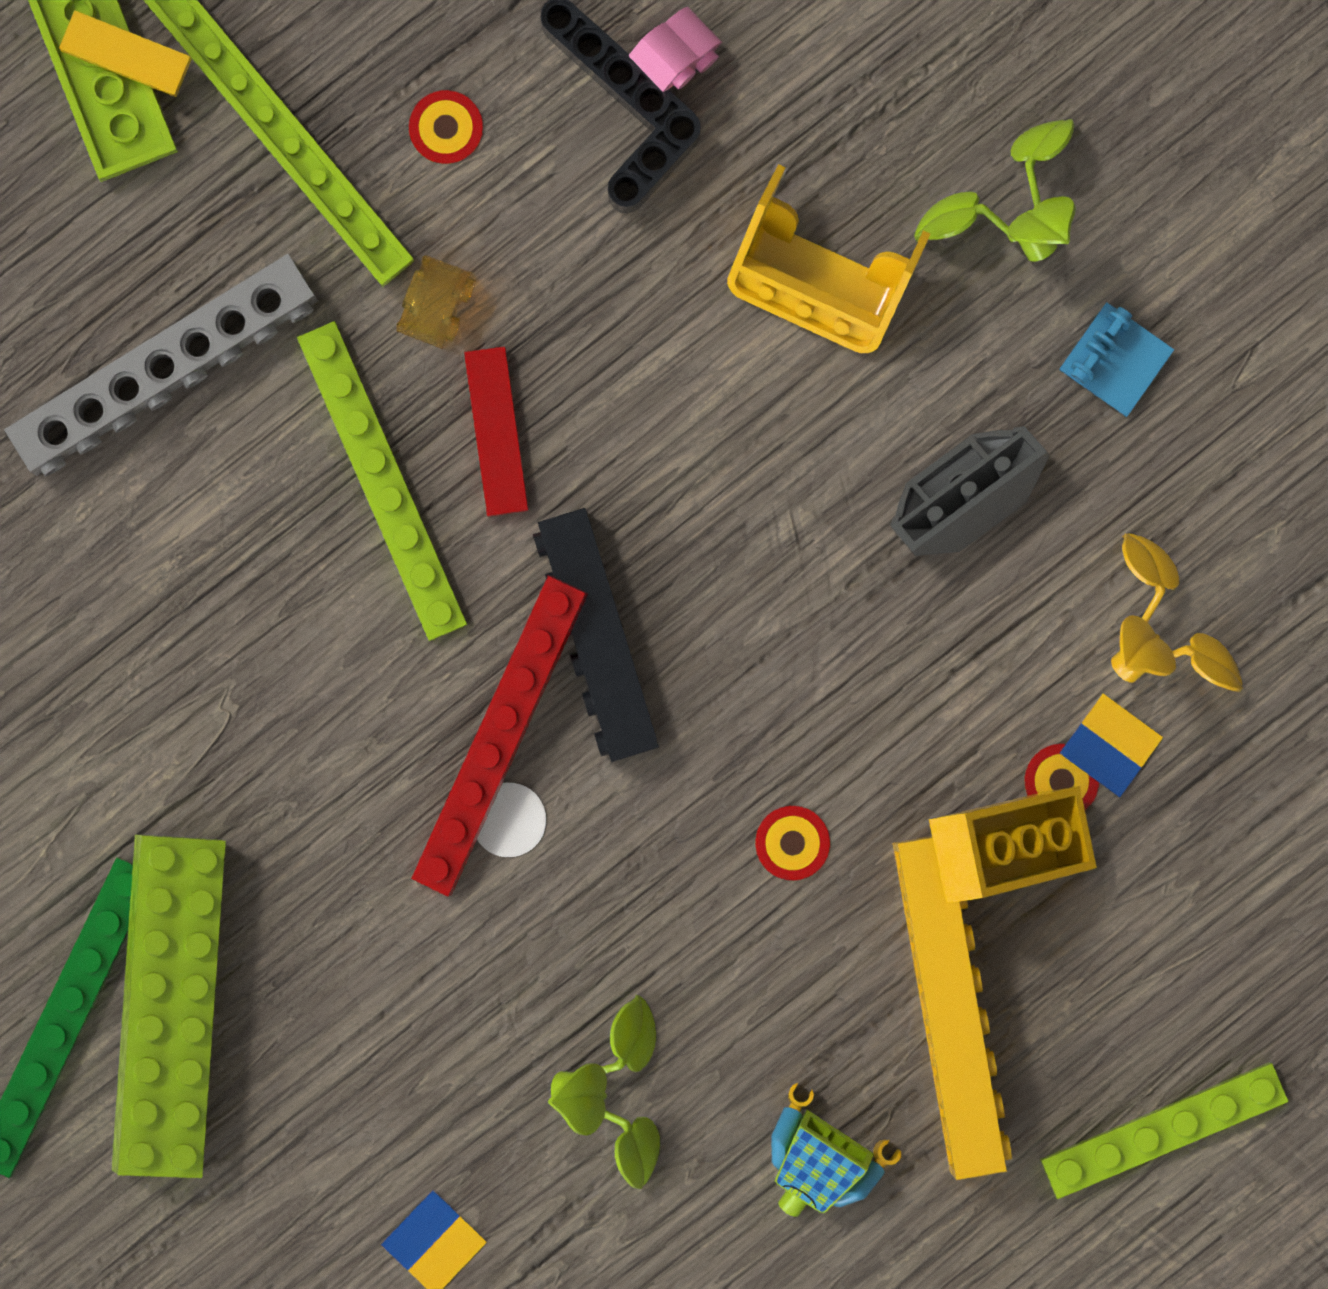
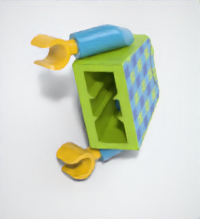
M795 1083L788 1093L790 1105L783 1108L771 1136L772 1163L779 1170L774 1181L786 1190L778 1201L780 1208L786 1214L798 1217L806 1205L820 1213H825L832 1206L841 1208L865 1199L885 1174L883 1168L886 1165L896 1164L900 1160L901 1150L897 1149L892 1157L886 1160L882 1156V1149L888 1144L889 1140L884 1139L877 1142L872 1153L809 1110L802 1115L800 1113L801 1109L810 1105L814 1093L811 1089L807 1101H796L793 1097V1092L798 1083Z

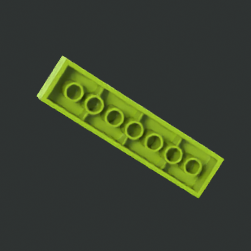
M135 834L111 1169L117 1175L202 1178L225 840Z

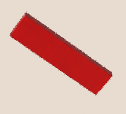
M503 346L464 352L487 517L527 512L529 510L506 348Z

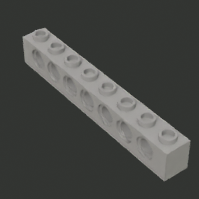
M286 254L5 428L4 431L28 470L35 475L43 473L45 477L63 468L66 465L64 459L77 450L81 455L97 447L102 442L99 437L106 432L114 429L117 433L131 426L137 421L135 414L148 406L153 411L168 403L172 399L170 393L184 385L188 389L202 382L208 376L205 371L220 363L224 367L236 361L243 355L240 349L255 341L257 345L268 341L278 333L276 327L290 319L292 323L302 320L313 312L311 305L318 302L289 254ZM267 293H276L281 298L279 308L271 313L262 312L259 307L261 298ZM236 314L244 316L245 327L239 334L230 335L225 332L224 324L227 318ZM199 336L207 337L210 341L208 352L201 357L191 356L189 352L191 341ZM163 358L172 359L174 362L173 373L165 379L156 378L154 374L155 364ZM127 380L137 381L139 386L137 396L130 401L121 400L119 397L121 384ZM92 402H100L103 406L102 417L97 422L87 423L83 415L85 407ZM56 424H65L68 430L66 440L59 445H52L48 438L50 429Z

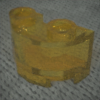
M424 255L421 267L415 271L402 304L404 310L397 323L396 331L443 349L446 340L453 342L461 322V318L454 316L460 301L469 302L475 287L476 280L470 278L472 272Z

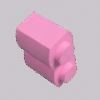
M685 7L666 22L661 23L646 34L629 54V57L663 92L673 86L679 90L694 77L696 69L702 74L717 60L719 56L715 53V50L722 42L689 7Z

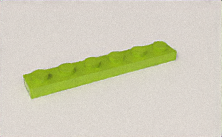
M1269 1062L1041 1158L1040 1161L1055 1197L1060 1199L1288 1102V1099L1273 1064Z

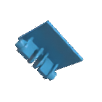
M1106 302L1059 370L1127 417L1174 349L1131 319L1132 314L1122 307L1116 309Z

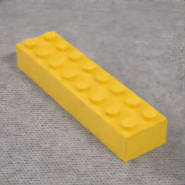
M932 836L894 842L895 861L950 1173L956 1180L1007 1172L1005 1161L1012 1160L1011 1147L1008 1135H1005L1004 1131H1000L998 1119L1005 1118L1001 1093H997L996 1089H992L990 1078L997 1076L996 1061L993 1051L985 1048L983 1035L990 1034L989 1021L986 1009H982V1006L978 1007L976 993L983 992L979 968L970 964L968 952L975 950V941L971 925L963 924L961 912L962 909H968V902L966 900L946 903Z

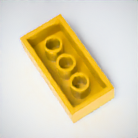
M1080 786L1042 792L929 819L946 903L985 898L1097 868Z

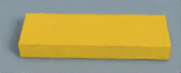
M75 10L59 46L61 52L174 97H177L192 60L186 54Z

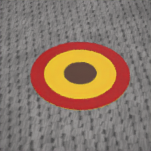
M441 90L430 93L416 104L409 119L411 141L416 150L430 161L441 164L461 161L476 149L481 140L483 131L481 114L477 106L467 96L459 92Z
M1066 744L1050 745L1035 754L1025 772L1024 782L1027 796L1080 786L1084 809L1086 810L1092 804L1098 792L1099 782L1060 754Z
M785 806L774 810L761 822L756 834L755 847L761 864L768 872L778 878L795 881L813 875L823 866L830 849V837L827 827L817 814L804 807Z

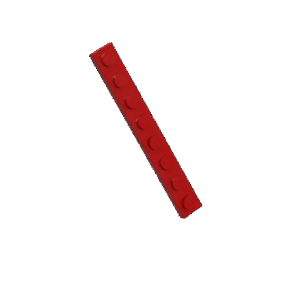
M547 576L411 877L412 880L447 897L452 896L588 596L587 592L553 576Z

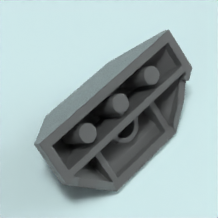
M1025 426L1015 427L1013 430H995L972 434L905 484L898 503L896 516L893 517L890 526L914 556L960 552L1027 502L1049 458V454Z

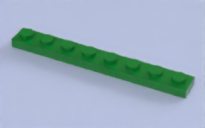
M116 857L0 1100V1174L7 1178H11L128 935L133 863L120 857Z

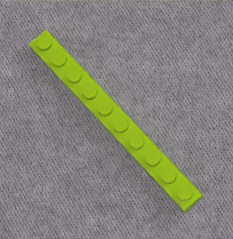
M143 0L382 287L414 262L412 256L198 0Z

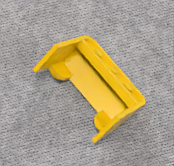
M778 164L756 207L727 278L730 291L736 297L855 352L871 353L875 351L883 339L930 237V233L923 230L910 259L894 252H882L875 256L870 268H867L794 234L799 223L797 212L788 203L774 197L786 167Z

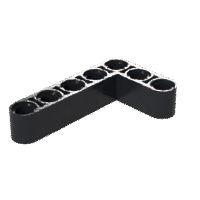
M549 0L544 4L540 15L543 33L652 132L612 175L608 182V198L612 207L621 213L635 212L696 147L700 140L701 132L699 118L669 89L663 92L629 57V53L569 0ZM556 12H565L570 16L571 21L565 28L555 29L550 26L548 19ZM588 39L596 40L602 46L600 52L592 57L585 56L578 50L580 44ZM621 66L629 69L632 73L630 81L625 84L612 82L609 74L614 68ZM655 94L661 98L663 105L658 111L647 112L640 106L641 99L646 95ZM687 122L692 126L694 133L685 140L675 138L670 132L675 123ZM658 152L664 156L666 163L664 167L654 171L646 168L642 160L648 153ZM629 182L634 184L638 189L637 196L630 201H622L617 198L615 189L621 183Z

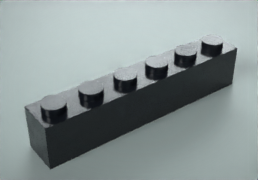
M586 508L537 522L540 532L533 534L540 558L548 556L552 572L545 574L546 579L547 576H553L588 593L570 633L573 636L577 651L569 654L576 677L585 675L589 691L583 692L582 697L588 716L597 715L601 731L595 732L594 736L601 757L609 755L611 762H615L659 748Z

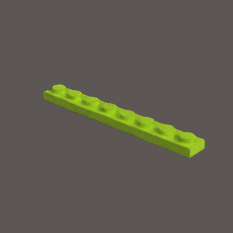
M333 321L297 337L429 642L467 626L468 624L336 322Z

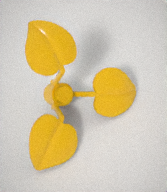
M1125 533L1122 536L1124 538L1122 551L1126 564L1139 580L1147 585L1155 586V595L1142 618L1131 615L1123 620L1120 628V651L1111 659L1114 671L1123 680L1134 683L1145 672L1158 676H1168L1176 669L1175 658L1188 655L1191 656L1193 668L1204 679L1219 687L1240 692L1243 687L1238 667L1230 652L1217 639L1204 633H1196L1190 638L1191 646L1185 645L1172 651L1160 639V636L1155 634L1148 622L1165 594V587L1172 590L1178 587V571L1169 555L1157 544L1142 536Z

